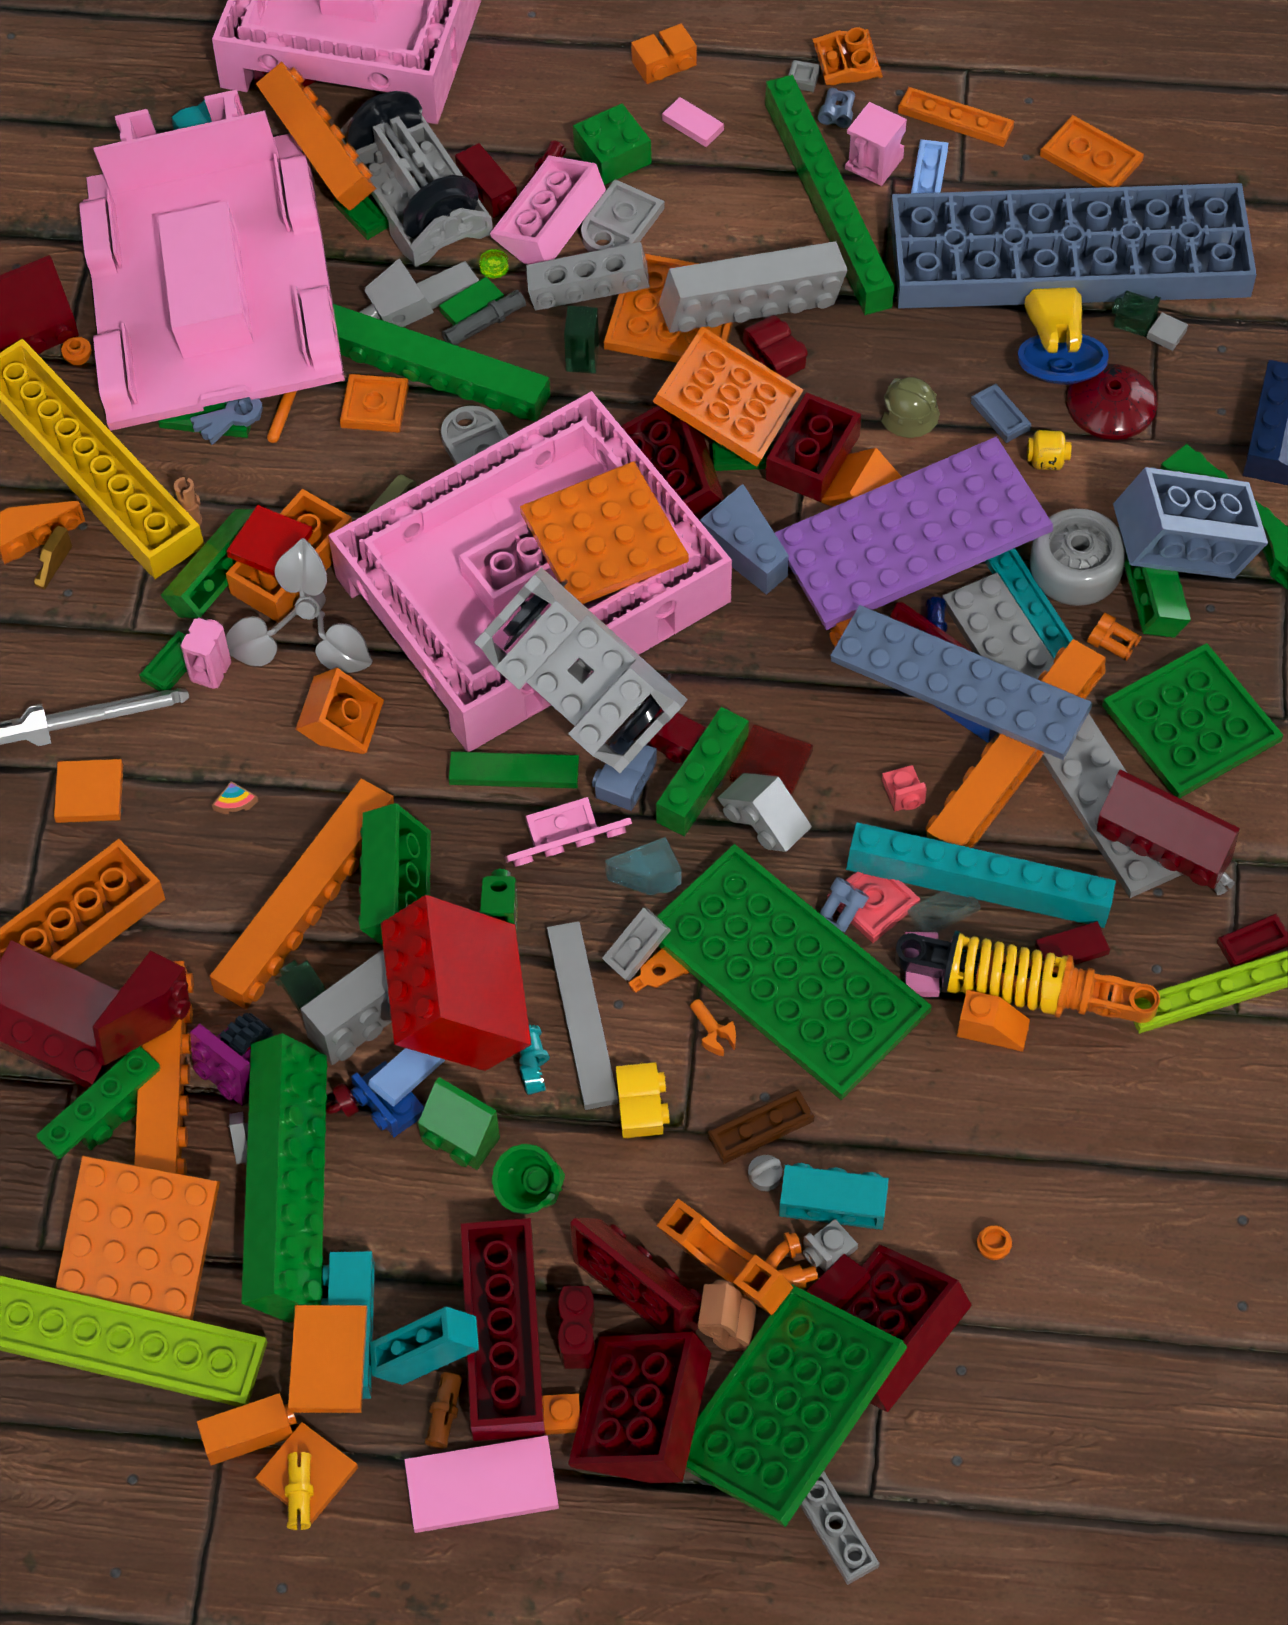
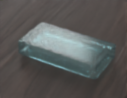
M942 891L909 908L907 915L919 932H939L980 911L981 905L974 896L967 895V897L952 894L953 892Z

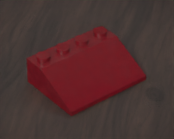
M50 255L0 275V352L23 338L37 354H40L47 349L64 343L70 338L79 336L72 310Z
M658 405L621 426L698 520L725 499L702 432Z
M11 940L0 960V1048L89 1088L93 1085L102 1067L98 1060L92 1026L119 990Z
M576 1217L570 1222L573 1260L575 1264L660 1333L695 1332L698 1329L702 1295L692 1288L687 1290L679 1283L678 1276L667 1267L661 1269L652 1261L653 1258L650 1253L639 1245L635 1248L626 1240V1235L616 1225L611 1224L608 1226L601 1219Z
M879 1244L862 1265L869 1272L871 1279L841 1309L903 1340L907 1346V1349L870 1402V1404L889 1412L972 1305L959 1280Z
M694 1332L603 1336L599 1338L568 1462L571 1468L647 1483L683 1482L712 1355Z

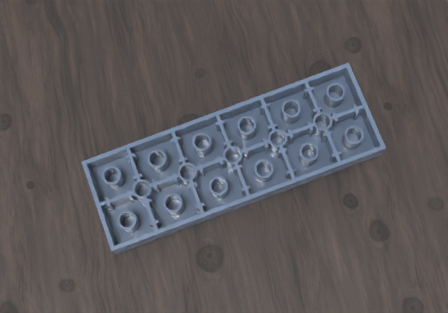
M1242 183L892 194L890 222L898 309L1024 305L1026 296L1033 289L1073 287L1081 294L1082 303L1247 298L1252 295L1257 274Z

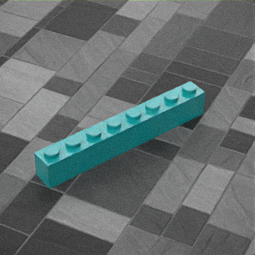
M856 822L846 868L849 871L861 872L889 880H899L911 885L1079 923L1090 924L1098 921L1101 928H1105L1116 880L858 822Z

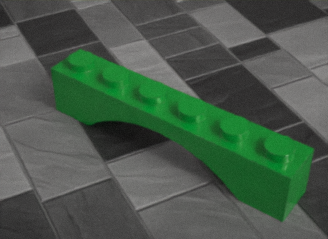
M1188 444L1165 460L1160 467L1162 470L1229 479L1224 471L1217 469L1206 460L1201 452L1195 451ZM1255 500L1268 544L1262 550L1268 562L1270 576L1288 590V525H1285L1275 517L1269 508L1263 507Z

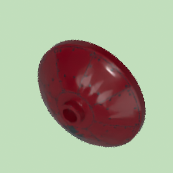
M1108 364L1097 376L1083 382L1070 384L1067 394V409L1073 421L1085 432L1103 439H1126L1141 433L1151 424L1157 410V394L1151 382L1137 370L1124 365Z

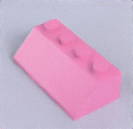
M549 155L491 231V237L524 264L529 265L554 260L606 190L597 165L595 163Z

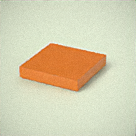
M349 374L340 418L341 428L400 433L409 388L408 378Z
M122 759L59 761L57 763L55 822L121 820Z
M301 1422L255 1479L261 1486L288 1506V1497L285 1496V1486L289 1484L288 1454L297 1452L298 1467H301V1452L311 1454L310 1484L313 1485L314 1490L313 1496L310 1497V1522L313 1524L358 1469V1465Z

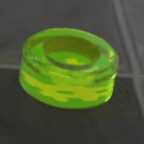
M491 249L485 251L480 256V271L484 276L500 278L508 272V256L503 251Z

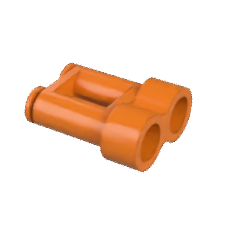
M1105 612L1092 630L1087 643L1096 648L1101 646L1127 661L1133 652V645L1137 647L1142 636L1139 637V634L1115 622L1116 618ZM1115 635L1127 641L1128 647L1112 639L1111 636Z

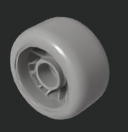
M1066 509L1051 515L1049 519L1053 523V531L1034 539L1032 543L1030 571L1034 580L1045 595L1063 604L1084 606L1103 600L1115 590L1122 577L1126 549L1121 531L1108 517L1089 509Z

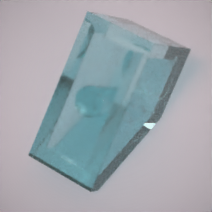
M666 837L605 860L608 881L651 896L660 892H671L678 885H681V867Z

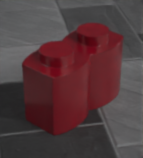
M772 315L744 329L743 343L755 360L784 378L805 368L806 357L808 356L807 349L801 341H797L791 335L790 327L784 320L781 321L776 315Z
M564 1286L559 1296L561 1325L558 1333L561 1363L564 1369H590L595 1355L593 1294L589 1286Z

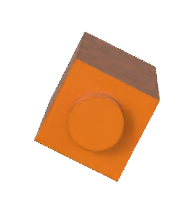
M280 1393L197 1421L205 1452L211 1466L285 1441L293 1433L291 1425L297 1423L295 1414L289 1412L288 1404L284 1405Z

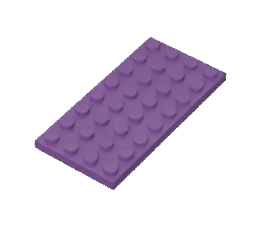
M996 436L775 532V535L789 555L788 565L823 626L828 630L835 627L836 623L852 618L859 605L874 610L1053 531V523Z

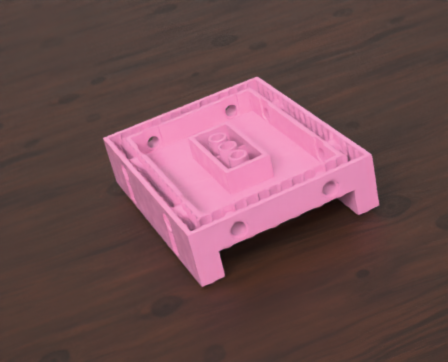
M228 0L212 37L220 88L248 92L254 77L253 70L269 73L282 61L289 69L295 67L304 79L382 92H409L418 98L422 107V116L426 122L438 124L481 0Z
M592 391L328 535L336 578L351 598L359 594L362 595L448 709L451 731L467 752H471L551 706L528 683H525L520 690L517 689L494 668L482 649L474 643L541 567L558 582L520 513L521 505L635 461L689 554V562L583 605L639 655L731 602L732 559ZM531 593L525 601H529L534 593ZM549 603L540 614L543 615L551 604ZM521 606L513 613V615L492 637L494 643L498 645L506 654H508L511 651V649L537 622L534 619V621L525 629V631L505 651L503 648L509 636L503 631V629L521 610Z

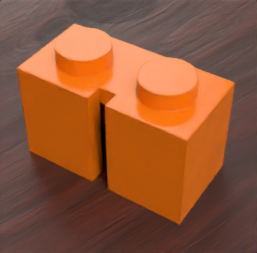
M682 23L659 32V37L665 46L660 44L654 34L631 42L632 63L646 84L662 80L667 76L688 70L697 65V45Z

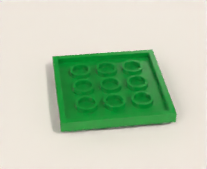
M1208 643L1103 699L1102 707L1170 792L1178 798H1182L1280 743L1283 738L1281 731Z

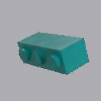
M796 1163L792 1166L785 1165L779 1217L830 1223L836 1219L840 1225L883 1230L889 1178L882 1177L874 1172H864L862 1174L847 1173L846 1170L841 1168L814 1169L812 1166L804 1163Z
M444 1307L370 1342L372 1376L404 1385L478 1351L479 1342L476 1316Z

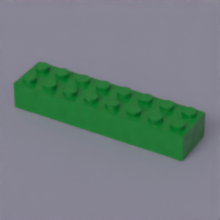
M281 1033L251 1044L241 1304L290 1323L294 1321L295 1305H321L328 1066L327 1055Z

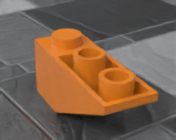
M79 501L8 507L1 511L0 558L3 563L7 564L12 560L19 559L25 553L40 545H45L57 526L70 531L85 522Z

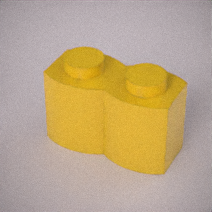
M656 1062L616 1066L622 1137L632 1138L664 1134L663 1124H670L668 1103L661 1104L660 1093L666 1092L664 1072L657 1071Z

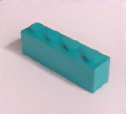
M372 1251L330 1252L329 1265H323V1285L328 1286V1298H322V1305L367 1306L362 1399H371L372 1369L370 1342L373 1341L375 1284Z

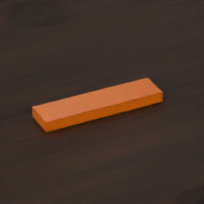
M908 87L898 106L899 114L1001 147L1005 146L1014 128V120L912 87Z

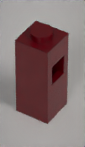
M478 143L456 154V166L463 176H466L475 183L479 192L478 199L489 214L495 218L506 213L517 198L516 186L487 151Z

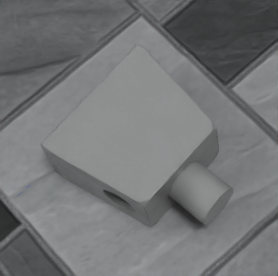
M398 259L365 287L364 291L372 304L359 313L404 327L432 314L434 311L402 261Z

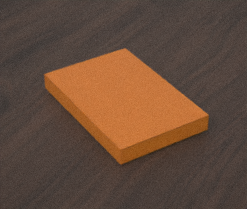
M1074 115L1065 122L1040 150V157L1096 188L1120 187L1141 164L1144 158L1143 153Z
M295 1305L288 1410L290 1413H362L367 1306Z

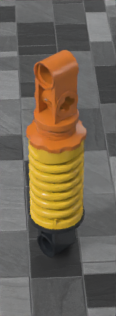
M955 930L950 942L908 933L901 936L896 944L895 961L898 967L905 972L942 979L943 993L950 992L956 994L964 992L966 995V991L971 990L997 997L1002 996V999L1009 1004L1014 1000L1015 1006L1019 1008L1024 1007L1027 1002L1029 1010L1034 1011L1038 1008L1043 1013L1055 1015L1060 1018L1065 1008H1071L1072 1010H1077L1078 1014L1082 1015L1089 1011L1101 1016L1121 1018L1137 1023L1151 1021L1155 1017L1160 1003L1159 992L1153 986L1127 981L1112 975L1095 974V969L1088 968L1087 970L1077 969L1074 967L1073 956L1071 955L1057 957L1054 953L1049 952L1046 954L1044 961H1042L1043 955L1040 950H1034L1030 956L1029 949L1021 947L1017 954V947L1014 944H1009L1004 953L1003 942H995L992 948V942L987 938L981 941L977 952L980 939L977 936L965 937L963 933ZM906 948H915L920 954L915 958H907L903 955L902 951ZM1109 992H1111L1110 1001L1108 1000ZM1138 998H1144L1151 1003L1152 1007L1141 1009L1134 1001Z

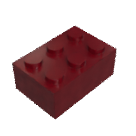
M806 392L767 457L766 480L821 502L860 436L861 414Z

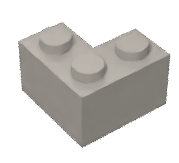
M743 773L718 797V800L724 807L723 813L734 823L752 825L758 834V841L768 850L787 852L812 827L778 776Z

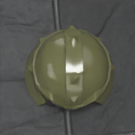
M915 377L895 378L888 386L887 392L884 395L885 407L889 412H884L882 424L888 431L906 438L921 437L931 432L938 424L940 416L936 402L937 394L922 379Z

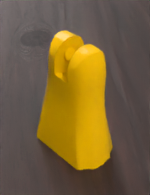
M1075 287L1031 290V293L1025 298L1024 305L1045 350L1048 353H1057L1058 343L1066 342L1068 353L1077 352L1082 343L1081 294Z

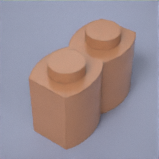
M716 1280L713 1284H704L698 1329L703 1334L713 1338V1342L723 1350L745 1351L753 1338L756 1306L729 1281Z

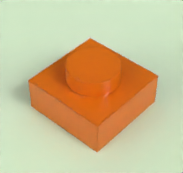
M579 1393L543 1396L545 1435L576 1433L580 1418Z

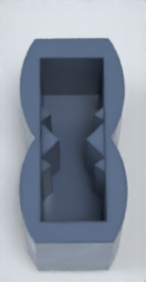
M620 738L616 744L612 743L610 747L616 753L622 755L634 740L627 743ZM645 745L621 773L608 764H605L603 769H597L592 781V786L595 787L596 798L632 811L642 793L644 785L654 770L657 762V749Z

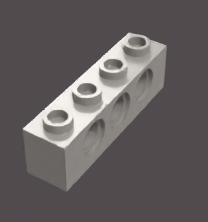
M641 242L526 265L528 292L535 311L650 288L647 260Z

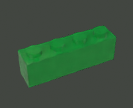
M235 509L163 591L161 597L178 617L200 618L228 586L226 573L237 561L228 557L227 550L254 509Z
M1126 553L1124 566L1143 634L1175 638L1191 621L1178 572L1132 566Z
M720 707L656 803V820L658 824L685 837L746 745L749 735V720Z

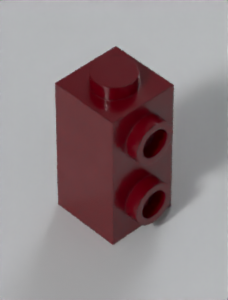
M661 708V710L655 715V718H656V717L658 716V714L662 711V708ZM677 712L646 745L656 748L657 751L665 754L672 762L683 764L706 730V727Z

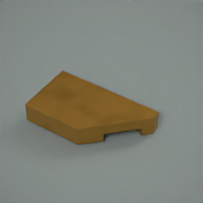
M57 526L43 546L39 560L44 562L35 577L34 584L36 587L46 589L73 547L66 528Z

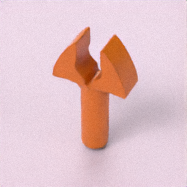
M700 999L694 1000L690 1004V1008L708 1032V1036L702 1038V1046L711 1053L724 1056V1049L717 1042L718 1035L720 1038H726L733 1050H735L736 1030L733 1021L725 1026L718 1024Z

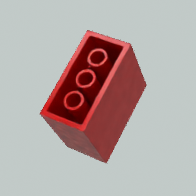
M424 895L381 922L394 1045L483 1071L492 1068L531 1045L515 924L429 895Z

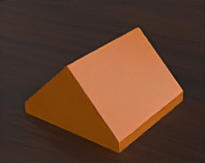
M877 448L848 454L821 503L835 507L895 481L902 476Z

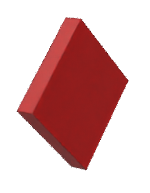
M257 505L228 548L227 555L233 560L275 577V566L280 557L301 538L308 541L313 534L311 526Z

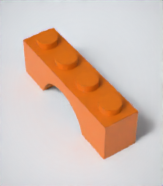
M679 1198L657 1224V1227L671 1242L723 1280L733 1283L736 1289L770 1315L774 1314L794 1288L779 1271L757 1255H752L738 1246Z

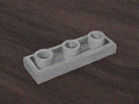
M823 1471L800 1506L846 1584L849 1585L879 1568L880 1563ZM831 1522H838L842 1527L835 1530L829 1524Z

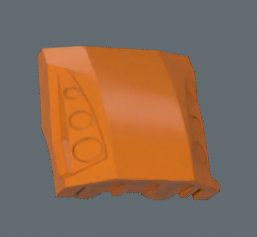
M855 27L849 31L839 30L813 39L826 85L853 83L875 77L883 78L868 29Z

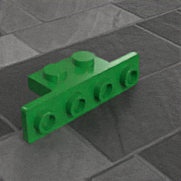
M142 1047L130 1051L37 1133L38 1141L57 1159H61L80 1141L90 1151L97 1145L104 1144L121 1123L131 1120L137 1114V1090L160 1071L159 1063Z

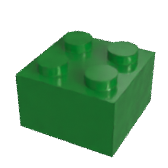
M623 103L573 125L575 151L584 162L597 165L604 185L652 164L651 139Z

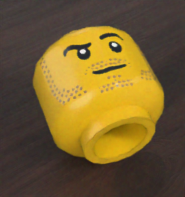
M1038 430L1034 433L1033 437H1028L1027 461L1032 462L1033 468L1037 470H1060L1064 465V461L1071 459V442H1066L1065 435L1061 431Z

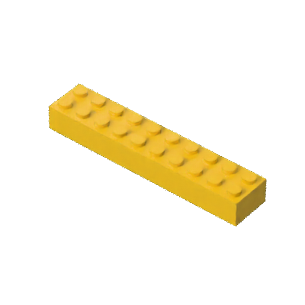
M23 338L0 352V414L154 579L204 546L200 525Z

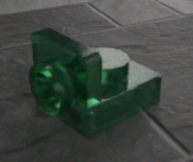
M296 960L287 964L279 970L282 976L275 980L278 986L281 985L299 1013L301 1012L300 1008L327 990L308 960L301 964H298Z

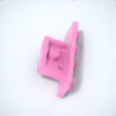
M588 797L525 816L534 847L504 857L505 863L513 861L515 867L533 862L532 855L544 852L546 857L565 852L563 846L573 842L579 848L595 843L594 836L606 833L608 838L626 833L625 826L632 824L631 818H626L597 827Z

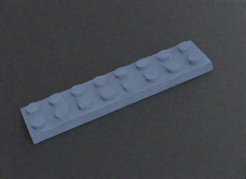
M861 605L857 608L830 655L831 662L1061 760H1064L1092 708L1091 701Z

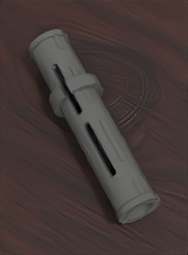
M516 289L502 299L488 302L487 307L442 331L444 341L458 345L496 322L502 323L505 321V317L526 306L522 293Z

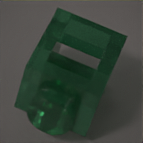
M1126 290L1123 298L1117 296L1112 308V314L1116 315L1114 327L1147 338L1148 331L1157 318L1161 298L1155 296L1154 299Z

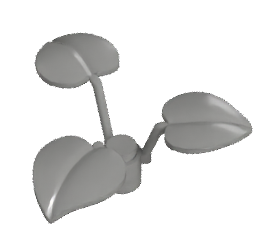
M301 538L292 548L286 551L275 566V577L280 586L287 592H299L300 594L295 608L269 631L263 619L250 616L237 621L226 635L230 656L250 666H263L270 663L277 653V643L271 637L272 635L276 634L296 615L307 620L316 617L318 620V634L323 640L317 644L315 653L325 667L330 670L339 668L344 673H353L366 669L373 662L364 637L352 625L346 623L334 624L325 633L323 621L325 613L321 609L326 602V597L322 591L327 584V573L318 553L304 538Z

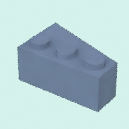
M744 484L739 486L700 519L703 526L732 559V567L766 595L788 576L789 555Z

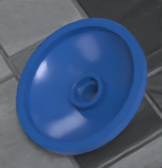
M1082 334L1081 347L1077 352L1068 353L1066 342L1058 343L1057 353H1048L1043 347L1039 335L1027 339L1018 350V362L1028 374L1042 381L1058 385L1075 384L1097 376L1106 368L1109 359V353L1105 345L1097 339Z

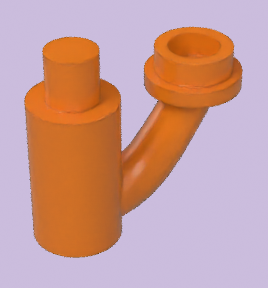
M789 1232L783 1233L784 1241L771 1252L765 1262L777 1270L778 1265L787 1254H789L790 1258H794L796 1254L801 1253V1245L796 1232L789 1234ZM795 1265L778 1270L790 1284L800 1289L807 1288V1282L818 1279L815 1266L802 1269L800 1265Z

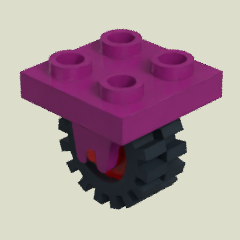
M244 1013L242 1017L238 1016L235 1023L231 1022L228 1028L217 1036L201 1024H198L190 1032L193 1070L201 1079H209L214 1083L226 1099H234L243 1106L249 1101L251 1044L272 1037L273 1030L252 1013Z

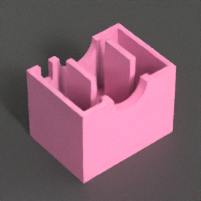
M869 102L847 129V134L850 135V151L845 169L882 186L903 159L904 145L900 144L906 132L907 119Z

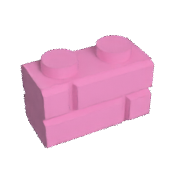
M194 619L188 630L189 634H186L181 643L189 679L193 683L212 689L219 688L224 678L223 673L227 672L231 664L224 628L219 622L212 619Z

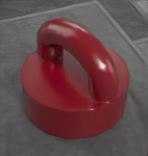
M342 1082L332 1088L336 1098L326 1104L327 1114H334L343 1110L345 1115L350 1117L359 1112V1107L345 1083Z

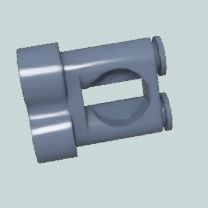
M833 87L829 88L825 103L819 110V122L824 125L836 124L841 128L849 127L853 118L852 107L855 93L851 90L839 91ZM836 101H841V106L836 105Z
M836 877L830 887L832 892L821 909L820 914L844 933L858 909H863L869 896L846 880ZM842 902L845 904V907L837 921H835L832 916Z

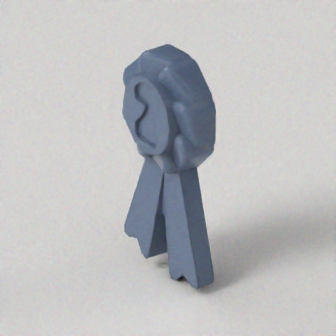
M250 397L228 401L225 409L194 416L190 420L194 425V432L201 431L203 439L209 440L210 444L213 445L232 425L248 427L255 421H259L263 406L259 398L251 400Z

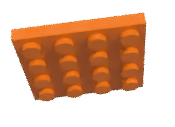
M645 254L650 288L618 295L604 339V349L678 363L700 328H695L688 332L677 331L669 333L659 301L670 268L699 263ZM733 322L724 323L717 327L707 326L704 328L728 342Z
M702 326L657 393L653 402L757 467L803 392V389Z
M635 461L520 506V513L558 582L560 583L567 579L568 583L564 588L582 604L689 562V554Z
M82 1156L55 1288L193 1320L220 1181Z

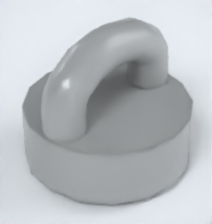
M761 1155L754 1158L748 1169V1178L752 1186L760 1191H770L779 1186L783 1171L780 1160L771 1155Z

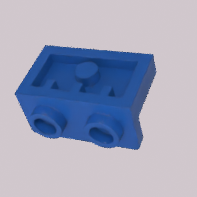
M385 1060L363 1077L357 1072L351 1076L353 1084L351 1093L360 1106L363 1107L366 1104L373 1112L371 1117L381 1131L387 1129L394 1138L420 1119L424 1106L410 1092L393 1107L368 1086L369 1080L388 1064Z

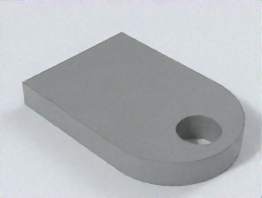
M615 179L582 223L581 236L584 247L588 252L640 242L665 209L664 201ZM599 240H608L610 242L604 246L596 244Z
M464 406L452 411L444 419L441 427L443 446L455 466L509 437L498 417L489 409L481 406ZM462 419H469L473 421L472 424L468 426H460L459 424H457Z

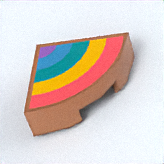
M231 781L212 804L213 811L222 814H229V812H237L242 809L247 811L258 802V798L253 793Z

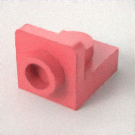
M913 765L882 773V782L894 812L903 809L913 810L925 803L927 788L924 782L920 783Z

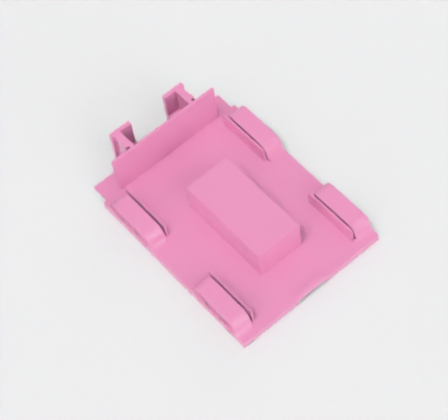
M237 89L204 96L212 122L164 133H156L148 109L116 115L115 120L122 142L94 147V152L103 174L86 177L89 199L80 202L79 207L84 253L91 274L97 335L93 336L98 387L110 431L204 411L205 406L250 397L251 400L345 381L311 162L305 153L302 152V149L291 134L273 137L265 111L245 115Z

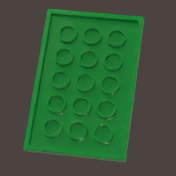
M791 1284L794 1287L774 1314L770 1315L698 1417L686 1465V1471L784 1527L787 1526L907 1349L903 1340Z

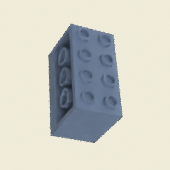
M1145 467L1113 503L1128 560L1132 566L1234 579L1268 544L1249 482Z

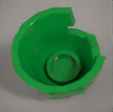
M531 1144L516 1145L505 1151L494 1166L492 1176L494 1194L501 1205L513 1213L526 1215L538 1212L540 1209L556 1203L559 1192L562 1191L561 1187L564 1182L565 1173L544 1149Z

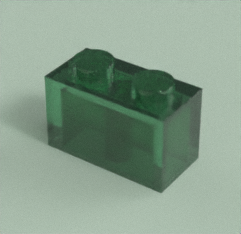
M568 306L564 331L567 372L596 373L599 352L598 308Z

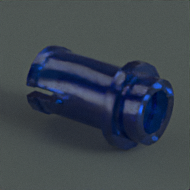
M932 597L931 600L928 599L926 601V619L946 632L948 629L945 622L946 601L940 597Z

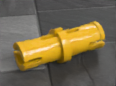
M297 1452L288 1454L289 1484L285 1486V1496L288 1497L287 1528L291 1530H297L298 1515H301V1530L311 1527L310 1497L313 1496L314 1488L310 1484L311 1454L301 1452V1467H298Z

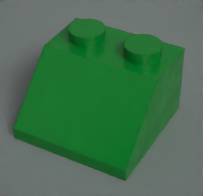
M437 1078L418 1122L421 1140L431 1149L438 1150L440 1148L449 1153L450 1158L462 1167L469 1165L478 1170L500 1139L497 1111L444 1079Z

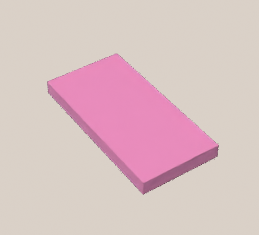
M548 1435L404 1459L415 1533L559 1509Z

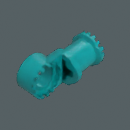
M529 1025L531 1045L520 1051L519 1069L527 1095L546 1091L545 1083L541 1082L544 1079L541 1078L542 1072L539 1073V1070H541L539 1066L546 1063L550 1056L543 1049L540 1039L542 1032L538 1025Z

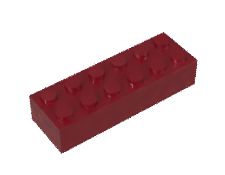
M531 1218L460 1223L465 1313L476 1316L479 1350L467 1355L470 1420L473 1441L545 1436Z

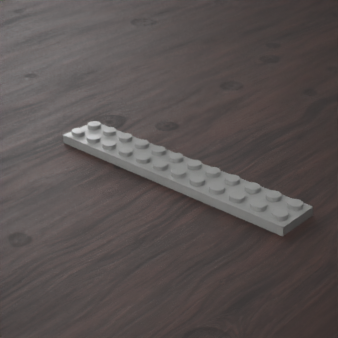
M998 573L942 596V604L974 653L1036 679L1039 678L1044 670L1049 671L1053 666V657ZM1088 713L1064 760L1044 753L1041 759L1129 898H1132L1183 874L1178 871H1170L1164 868L1160 862L1148 856H1140L1134 853L1130 847L1118 841H1110L1103 837L1100 832L1096 831L1099 814L1119 770L1127 771Z

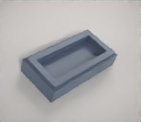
M997 384L971 397V404L1005 443L1031 430L1030 421Z

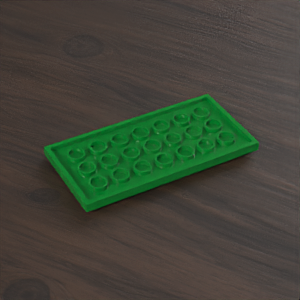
M736 844L731 846L657 916L671 929L659 944V947L665 950L688 972L840 1100L861 1082L931 1012L932 1005Z

